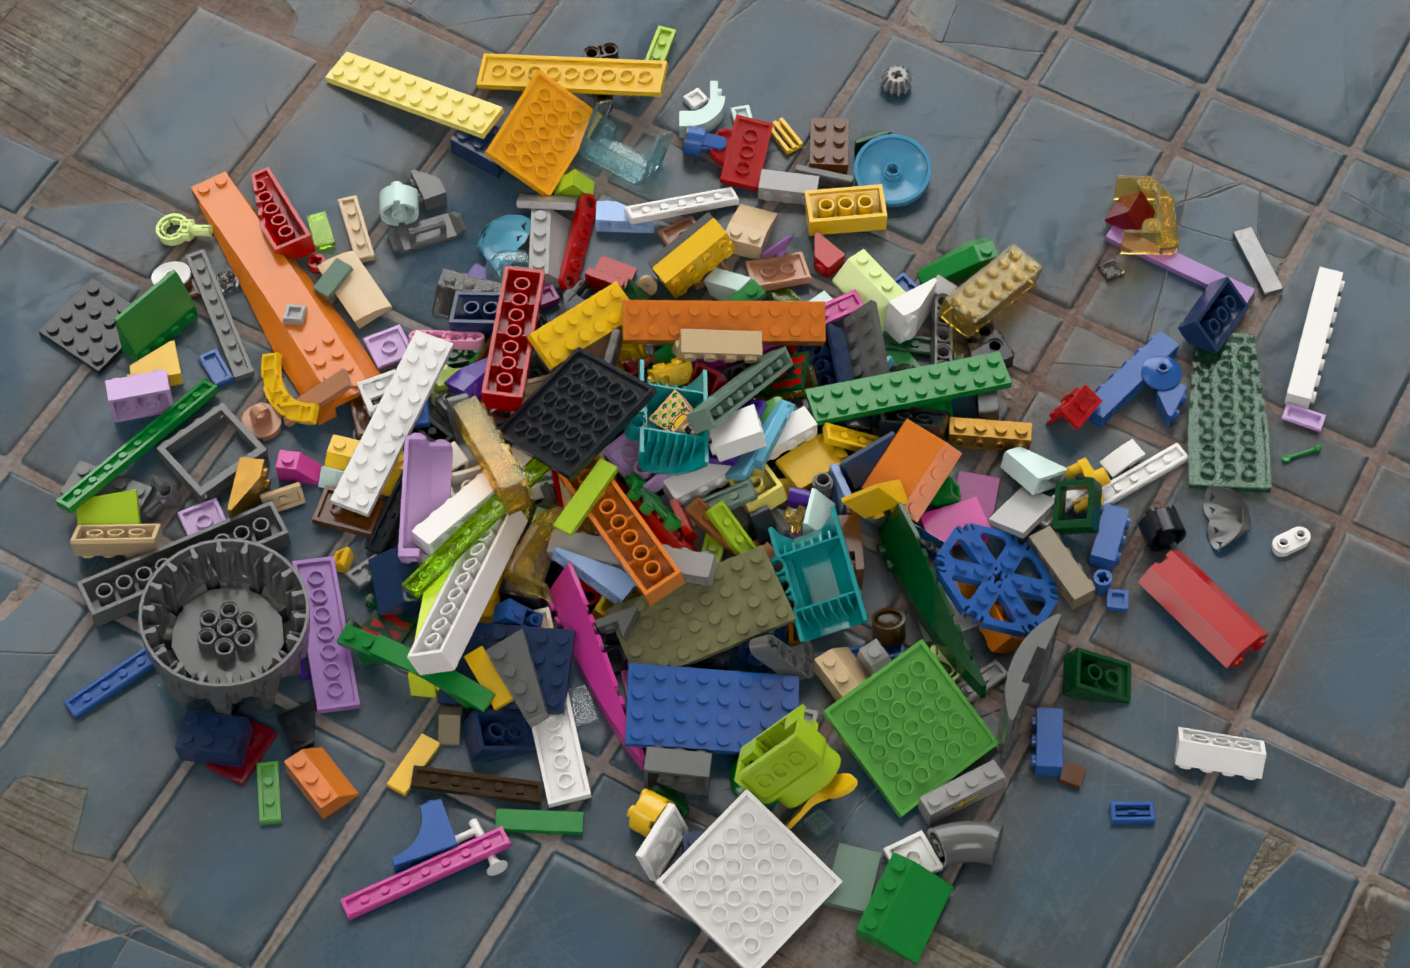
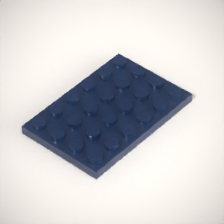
M478 622L455 671L479 684L464 656L481 646L487 650L520 629H523L529 642L549 714L565 715L576 635L575 630ZM439 689L438 704L462 706L450 695ZM515 700L500 708V710L520 711ZM492 704L489 705L488 709H494Z

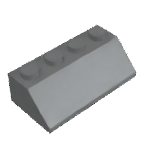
M531 209L529 268L545 270V285L552 283L554 287H559L558 278L561 273L560 268L571 230V221L550 209Z

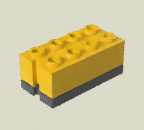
M707 212L647 261L660 282L676 299L678 296L685 294L694 283L701 281L706 273L714 270L722 260L730 257L736 250V247L727 232Z

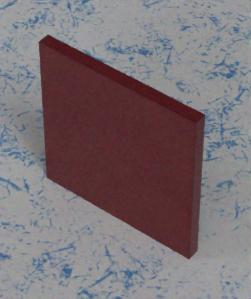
M653 355L639 358L635 362L630 358L623 361L621 365L625 372L634 376L638 373L640 359L644 360L645 367L656 357Z

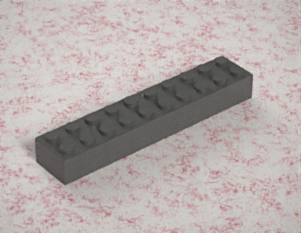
M273 501L264 503L78 581L77 584L95 626H101L139 610L142 593L154 572L167 559L191 545L215 539H241L262 544L274 551L290 546L289 532Z

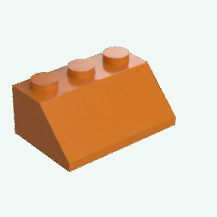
M322 747L302 749L284 761L287 774L323 820L359 796L356 789Z

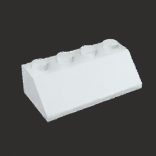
M1178 727L1175 765L1183 769L1199 768L1206 773H1212L1213 771L1222 772L1225 776L1241 775L1248 780L1262 779L1266 759L1264 741Z

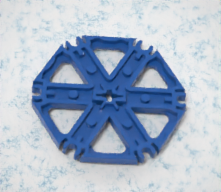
M967 523L963 528L960 525L957 528L955 527L934 557L933 564L938 565L935 569L938 581L957 611L961 615L965 610L966 612L963 615L965 619L968 615L974 618L973 625L980 621L979 628L1021 638L1023 636L1027 637L1033 629L1048 618L1058 602V595L1054 594L1057 590L1055 581L1033 548L1030 546L1026 550L1027 542L1024 545H1020L1017 542L1018 536H1015L1012 540L1013 534L973 523ZM981 535L999 538L1004 541L1005 547L996 560L981 539ZM956 541L961 545L972 563L955 559L950 555L949 551ZM1023 558H1028L1032 561L1042 579L1015 574L1014 571ZM997 576H999L997 579L998 581H996V583H993L995 581L994 579ZM952 580L979 587L971 599H966L961 595ZM1020 597L1043 602L1045 606L1040 614L1035 616L1030 613ZM996 600L1012 623L994 619L989 615V610Z

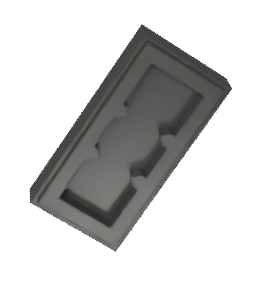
M377 553L345 573L344 578L357 591L372 583L368 560L377 556Z

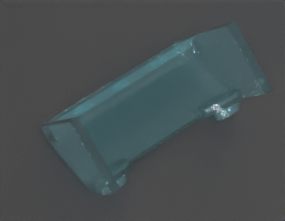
M608 99L597 102L579 147L581 157L633 185L645 183L663 161L674 132L669 131L657 135L654 145L648 147L644 155L614 139L616 126L611 120L606 118L613 101Z

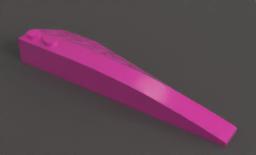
M572 562L568 563L549 590L547 605L550 612L554 611L555 613L554 622L557 629L575 630L573 659L607 723L632 759L644 771L645 755L642 748L625 747V701L623 696H619L617 688L619 685L606 652H602L604 651L601 636L600 634L595 635L597 633L595 620L592 614L589 615V604Z

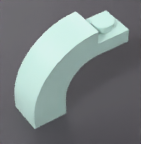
M710 81V100L705 107L696 111L679 112V138H685L686 130L689 126L706 129L705 132L709 133L720 124L725 113V96H722V89H718V81Z

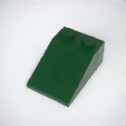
M1077 647L1064 655L1062 695L1079 700L1128 704L1131 702V663Z

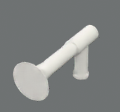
M476 818L469 821L471 829L455 835L458 844L473 836L479 837L485 834ZM496 855L487 858L490 866L487 869V874L490 876L500 874L508 866L507 861H500Z

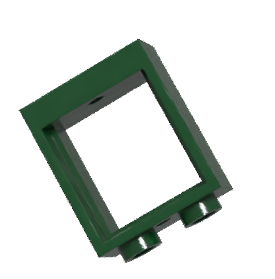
M1084 477L1083 480L1065 478L1064 481H1056L1052 529L1060 535L1099 533L1102 485L1095 478ZM1089 489L1087 519L1064 520L1067 491Z

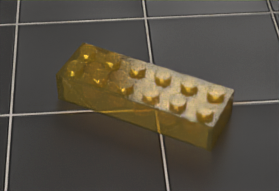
M1012 244L947 296L937 315L968 339L1036 284L1044 267L1016 245Z
M476 395L454 404L453 408L459 433L507 514L510 516L532 506L530 497L533 495L530 487L527 485L530 483L525 471L521 472V465L517 457H512L513 453L509 444H504V437L500 429H495L496 424L493 417L487 415L488 412L483 402L480 403Z

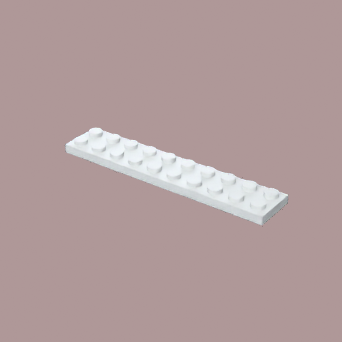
M416 330L330 499L331 504L366 517L370 516L404 448L405 435L411 434L415 422L418 420L424 404L429 398L454 348L453 343Z
M549 607L534 610L543 615L542 628H554ZM568 693L565 715L549 714V718L532 727L549 808L592 798Z

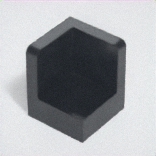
M620 643L604 647L602 652L607 653L615 676L620 675V671L628 670V661Z

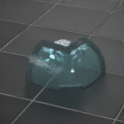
M502 250L492 254L485 265L486 289H501L505 266L527 268L529 264L527 252L525 250Z

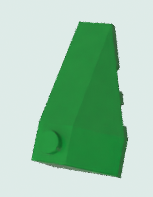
M985 237L966 241L918 270L917 276L921 285L935 278L938 274L949 282L997 270L999 255L993 241Z

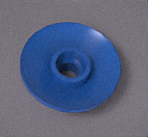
M1159 355L1153 356L1144 362L1141 375L1148 386L1156 390L1165 391L1173 389L1179 384L1182 370L1174 359Z

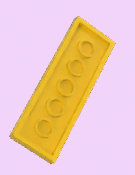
M614 282L527 336V339L549 370H552L563 363L578 347L585 349L610 334L613 329L621 327L622 302L629 299L619 284Z

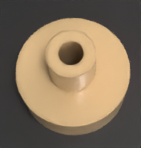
M644 275L638 280L637 285L649 295H653L656 292L657 281L653 276Z

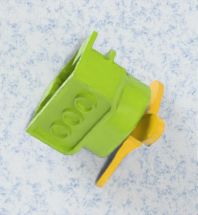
M804 704L741 747L734 777L736 783L744 790L748 789L761 803L767 804L777 799L787 808L801 805L785 823L789 830L811 807L823 801L830 802L832 799L843 797L851 793L858 784L857 779L851 774H837L841 764L840 755L827 744L824 736L817 731L818 723L815 720L807 722L804 719L806 708Z

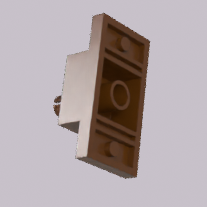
M846 505V515H838L859 589L862 590L864 558L861 519L857 512Z

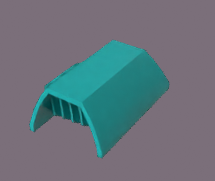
M640 359L638 379L644 381V360ZM703 369L702 373L687 387L683 386L682 389L678 388L677 385L669 387L667 383L664 386L659 385V382L651 384L647 380L646 383L655 387L658 393L624 428L626 438L638 441V463L642 471L679 476L707 467L709 463L708 430L699 432L698 435L665 431L649 420L651 415L674 390L685 397L693 409L708 398L707 370Z
M835 506L830 507V515L821 529L795 539L781 535L773 527L768 528L776 557L770 559L774 571L778 564H783L782 570L775 573L781 586L785 583L789 584L788 589L784 593L789 604L794 603L795 625L801 643L869 621Z

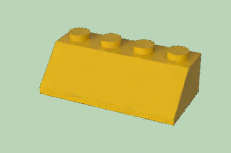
M882 184L805 191L806 222L809 236H814L817 231L821 235L886 230L887 210Z
M333 434L327 449L324 466L345 471L360 440ZM404 451L401 452L380 495L390 497L403 470Z

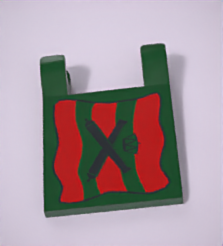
M805 351L789 354L794 365L773 381L772 386L767 385L759 394H764V397L770 398L775 394L804 390L811 352Z
M367 594L364 599L365 605L375 610L362 627L353 619H348L346 624L375 636L383 635L402 644L416 623L402 614L378 615L375 596Z

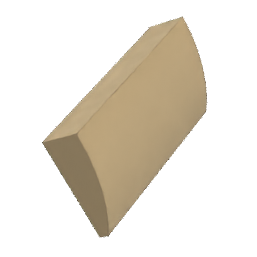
M354 251L334 256L317 266L322 275L336 258L352 266L353 271L335 292V295L359 329L393 308Z

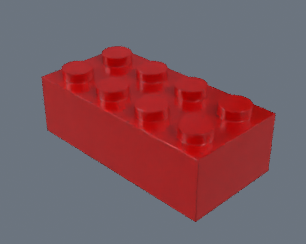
M642 496L637 502L629 498V501L661 545H669L676 549L688 548L695 552L699 550L692 542L684 539L685 535L680 529L673 532L667 530L663 525L664 519L655 509L649 516L645 515L639 509L643 503Z

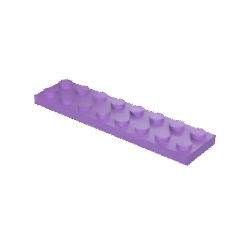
M334 556L292 561V565L304 582L309 599L310 632L307 657L317 714L360 708V700L351 650L338 645L336 642L345 628L346 622Z

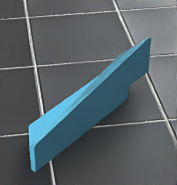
M785 400L778 402L762 424L767 446L742 454L736 466H731L725 474L727 478L743 482L750 479L755 468L763 471L796 406L795 404Z

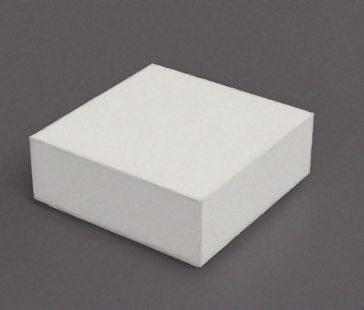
M699 88L683 96V102L692 111L705 107L709 102V99Z

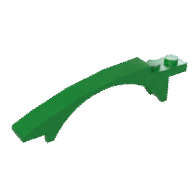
M346 624L336 640L338 645L356 652L363 665L369 666L373 663H383L404 669L435 685L467 709L472 707L485 713L496 696L492 691L455 670L419 675L407 658L411 648L383 635L375 636Z

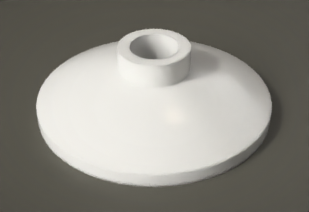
M178 261L164 263L152 273V283L155 285L174 269L183 284H186L191 277L190 268L187 264Z

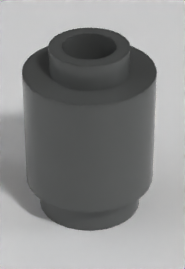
M818 473L813 478L812 488L817 489L827 498H830L833 489V479L828 473Z

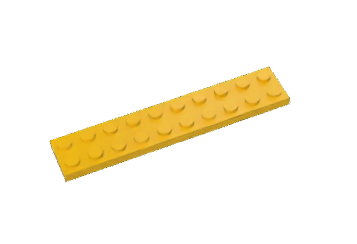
M484 53L476 85L478 89L524 91L535 72L540 70L571 93L661 97L668 63L667 61Z

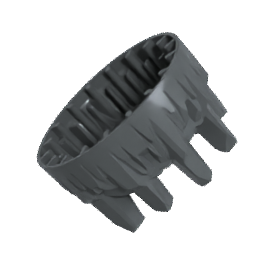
M215 539L191 545L177 552L154 572L141 596L138 621L148 659L156 672H160L162 682L168 687L170 695L180 705H188L194 698H206L210 701L217 714L232 715L233 703L240 702L245 697L255 698L260 706L265 709H271L275 703V696L277 695L281 678L300 674V660L306 657L309 644L310 607L304 582L295 567L286 558L276 551L252 541ZM226 631H231L229 634H224ZM224 650H229L227 653H221Z

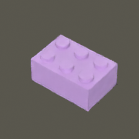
M166 369L105 381L114 423L162 414L174 404Z

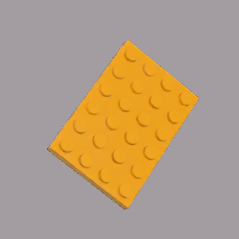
M537 70L484 155L540 195L551 196L600 116V113L543 72Z

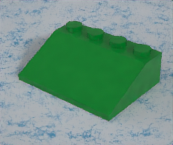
M173 269L114 318L123 353L134 362H137L165 345L174 336H178L187 325L192 324L196 320L198 314L196 305L178 273Z
M893 852L856 928V938L917 965L954 886L915 861Z

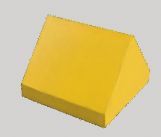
M349 547L336 551L334 555L337 572L346 573L350 570L354 555Z

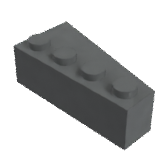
M520 629L485 651L532 728L549 718L550 715L527 636L524 630Z

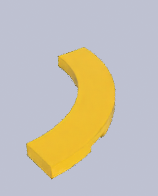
M278 352L262 354L261 377L264 382L263 390L272 407L282 416L293 422L316 425L319 405L295 400L284 385L281 371L282 354Z

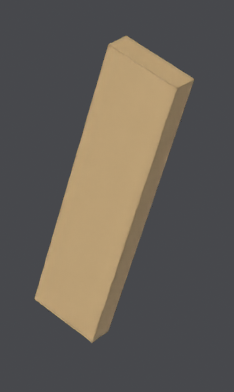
M357 195L338 199V205L352 251L355 252L362 263L375 260V254Z

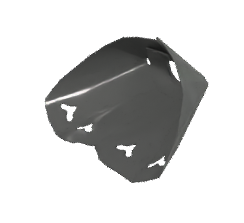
M1218 486L1207 488L1203 500L1204 513L1209 519L1207 533L1210 544L1215 550H1218L1251 530L1249 505L1238 493L1231 489ZM1211 493H1213V495L1215 496V498H1213V499L1210 501V498L1212 497V496H1211ZM1214 527L1219 531L1216 535L1214 534Z

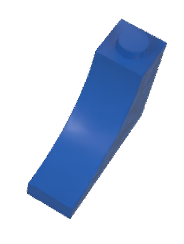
M441 799L429 800L420 806L422 825L416 840L403 853L392 857L396 874L458 846Z

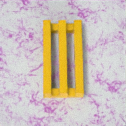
M783 117L779 118L778 122L776 120L773 121L771 136L786 155L803 147V142ZM774 129L778 130V132L782 135V138L790 145L791 148H789L785 144V142L781 139V137L777 134V132Z

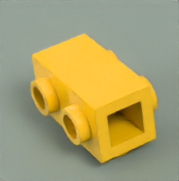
M674 358L671 360L672 363L653 365V369L647 370L648 377L646 380H649L651 384L659 382V385L662 386L667 383L669 387L688 383L693 372L691 361Z

